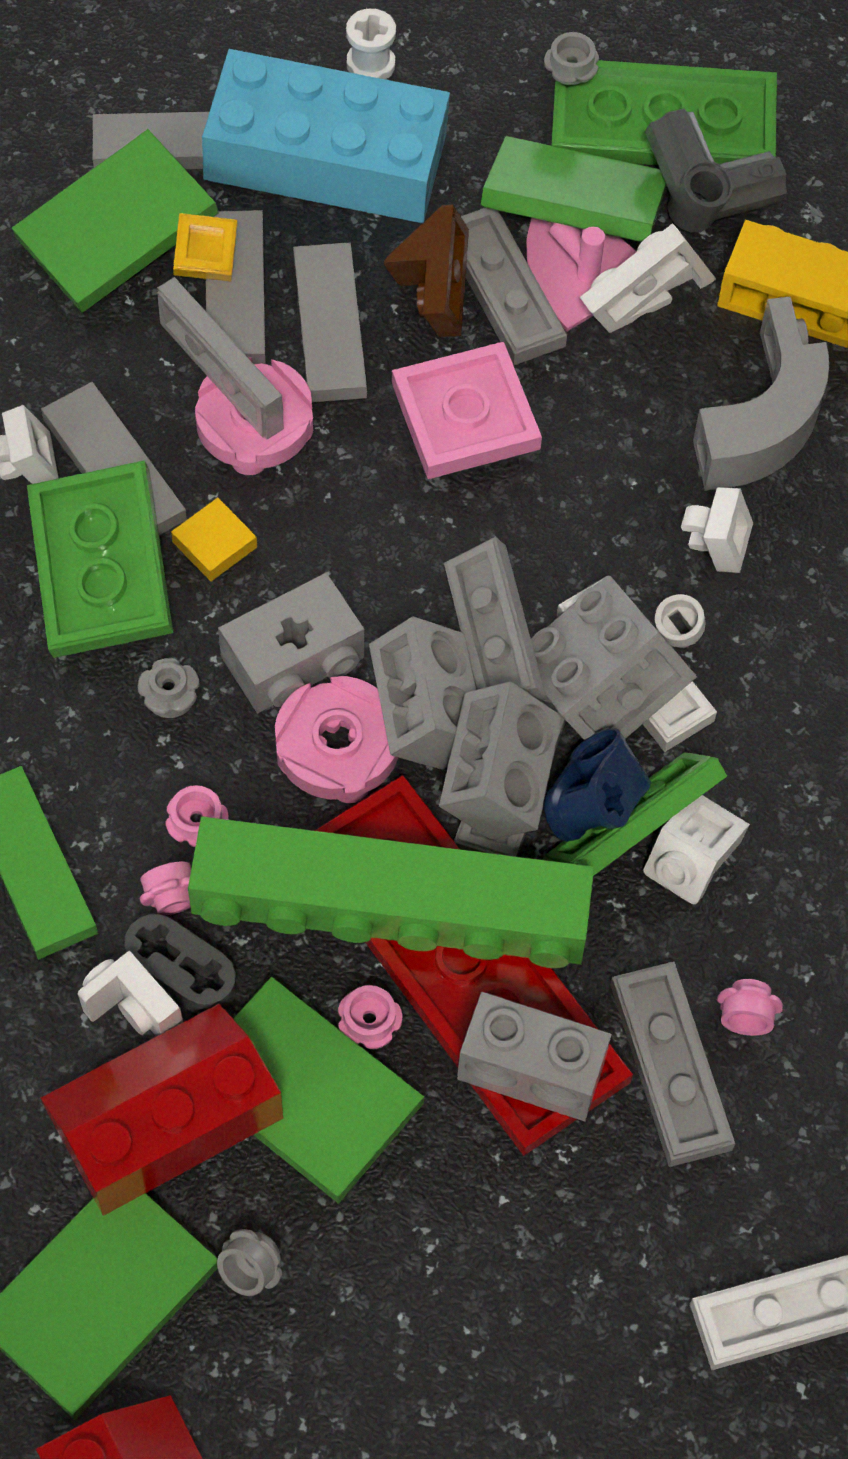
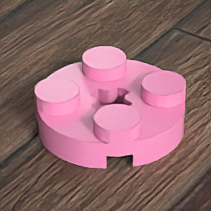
M271 359L272 366L263 363L254 364L282 395L284 429L269 439L262 438L208 376L203 380L198 391L199 399L195 406L197 433L202 444L214 457L232 465L240 474L256 475L263 471L264 468H270L286 462L304 447L313 434L312 397L309 386L296 370L283 362Z
M348 676L330 677L331 683L318 684L312 688L310 682L295 690L283 703L277 715L275 738L278 766L293 784L311 795L330 800L338 799L344 803H356L364 799L368 791L378 787L387 779L398 760V757L390 755L378 689L368 682ZM340 727L349 729L348 740L351 744L345 748H330L327 746V740L321 736L325 730L330 733H336Z

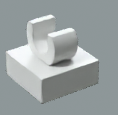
M24 405L3 412L2 417L6 435H0V477L3 480L23 475L32 484L59 479L50 431Z
M717 487L711 509L699 505L686 507L681 528L682 531L692 532L688 543L690 549L709 551L716 571L740 573L753 521L741 489Z

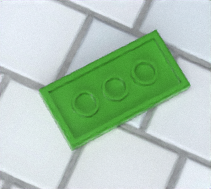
M598 60L596 63L598 71L588 82L567 85L555 80L551 146L633 164L658 165L645 134L646 128L651 122L663 117L667 112L685 108L687 112H694L715 163L722 164L768 151L776 157V72Z

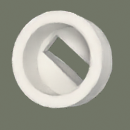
M683 594L670 596L660 603L655 613L657 631L672 647L686 648L695 644L705 630L706 621L702 606L691 596ZM677 612L690 632L681 635L669 617Z

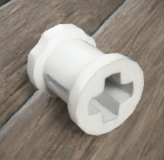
M378 9L357 11L349 18L346 27V37L352 45L347 54V70L350 73L387 79L395 70V55L390 50V46L396 37V24L393 18L384 11Z

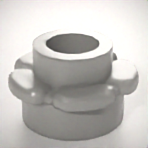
M568 32L559 35L553 41L551 49L545 54L544 64L548 71H552V76L556 81L562 84L575 85L581 82H588L596 75L598 71L596 63L599 60V55L593 41L589 37L577 32Z
M164 658L157 660L153 663L150 671L145 670L139 677L138 692L141 696L145 697V706L160 717L175 718L181 716L191 708L197 699L195 689L199 687V677L196 671L189 665H180V662L176 659ZM166 682H172L175 686L171 690H165L163 685Z
M239 1229L230 1235V1240L224 1242L222 1252L217 1259V1268L223 1281L235 1292L245 1296H254L260 1293L264 1287L267 1289L275 1287L282 1277V1270L278 1267L281 1261L279 1249L275 1242L267 1235L248 1229Z

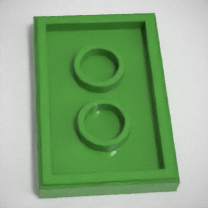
M147 129L12 227L16 239L78 310L83 313L176 245L179 213L214 217L219 212L216 202L151 131Z
M505 136L483 187L481 205L486 208L582 229L598 227L604 234L642 242L652 234L667 185L660 169Z
M145 460L27 485L47 644L53 658L173 633L151 478Z
M270 977L234 1018V1021L249 1036L281 1091L283 1119L259 1131L254 1136L339 1204L424 1104V1096L273 977Z
M146 1193L104 1216L93 1198L0 1293V1350L65 1412L76 1420L218 1269L217 1258Z

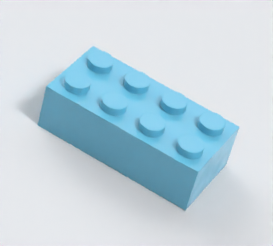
M229 49L202 135L203 179L424 223L446 138L450 92Z

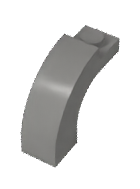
M790 296L767 299L760 329V336L773 383L770 388L757 398L744 403L699 409L693 443L705 491L715 490L717 487L730 488L745 485L774 473L795 457L813 431L828 381L829 354L826 342L808 344L806 323L803 318L796 319Z

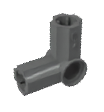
M685 108L667 112L663 117L651 122L646 128L645 134L671 194L667 206L669 216L674 224L682 230L702 232L708 229L717 219L780 203L787 195V174L780 157H774L770 151L722 164L715 163L694 112H687ZM693 192L700 193L708 202L698 199Z

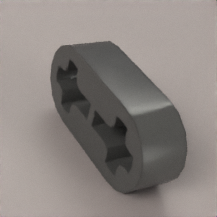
M149 914L140 917L130 925L125 934L124 947L126 953L130 951L173 1000L196 1014H200L217 1004H220L224 1009H227L232 1004L237 991L236 972L232 962L222 952L171 918L160 914ZM161 936L165 937L167 952L175 958V961L172 962L157 952L151 954L148 959L145 958L142 941L147 939L155 943ZM187 968L205 978L211 975L213 971L217 972L221 989L215 991L214 989L206 988L201 994L196 993L195 978L186 971Z

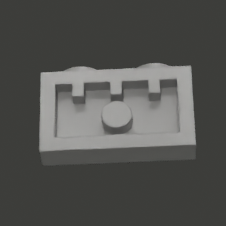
M611 576L604 577L594 587L584 591L571 607L549 626L541 629L531 638L546 696L562 717L584 740L597 732L609 728L619 729L624 739H626L697 678L696 674Z

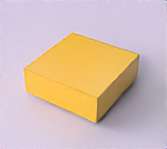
M179 213L173 267L174 275L231 282L237 220Z
M218 497L171 531L172 542L210 582L257 548V537Z

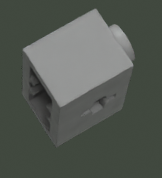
M327 572L218 627L221 658L257 714L273 705L275 707H282L286 699L295 690L310 682L313 685L327 677L346 675L364 658V628Z

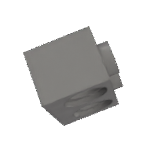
M412 616L369 643L390 755L443 770L449 764L464 695L466 692L476 690L464 633Z
M512 681L466 692L439 807L489 839L538 830L562 716Z
M481 992L460 1051L457 1080L586 1121L612 1034Z

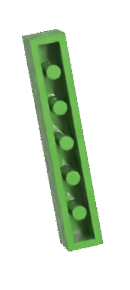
M201 816L188 894L191 913L201 915L205 921L216 925L232 926L238 924L241 920L264 923L268 928L284 934H300L305 929L332 932L334 937L353 943L367 942L372 937L395 940L402 947L415 951L434 950L437 946L463 949L467 955L478 959L493 960L502 957V955L529 958L532 963L541 967L562 968L569 963L581 965L587 935L594 867Z

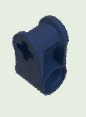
M609 728L595 733L575 748L571 754V760L545 797L544 810L547 822L552 832L564 842L578 840L587 830L603 826L607 829L623 827L628 822L640 798L645 795L651 786L649 777L619 729Z

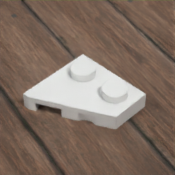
M672 223L664 231L655 232L645 238L639 245L637 252L620 266L601 273L593 281L591 289L580 298L593 316L611 333L632 323L643 314L654 312L670 304L672 296L668 290L691 279L701 289L711 284L716 278Z

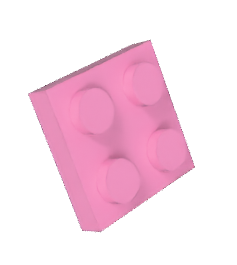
M504 342L392 370V386L427 479L541 449V433Z

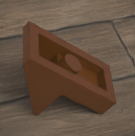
M442 205L384 260V266L397 284L401 286L418 285L417 307L419 314L426 318L439 337L461 336L469 229L454 205Z

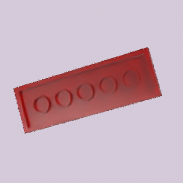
M403 775L315 830L459 849ZM371 937L369 941L365 942L457 1067H459L460 1051L481 992L598 1029L552 968L538 966L532 963L529 958L502 955L498 959L484 960L471 957L463 949L437 946L434 950L415 951L402 947L395 940ZM610 1044L589 1111L630 1084L633 1074ZM470 1084L523 1156L577 1120Z

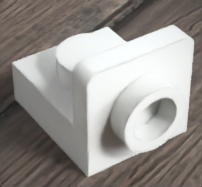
M702 795L664 825L643 871L646 876L691 904H697L703 897L713 874L741 843L750 824Z
M130 951L116 961L108 959L97 965L85 977L83 981L84 987L78 991L83 1012L92 1022L120 1002L118 1004L120 1011L132 1027L141 1035L151 1030L157 1037L183 1023L180 1007Z

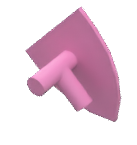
M531 218L526 238L527 264L562 327L567 332L593 316L580 298L591 289L593 281L604 271L617 268L637 252L622 238L604 234L598 227L582 229Z

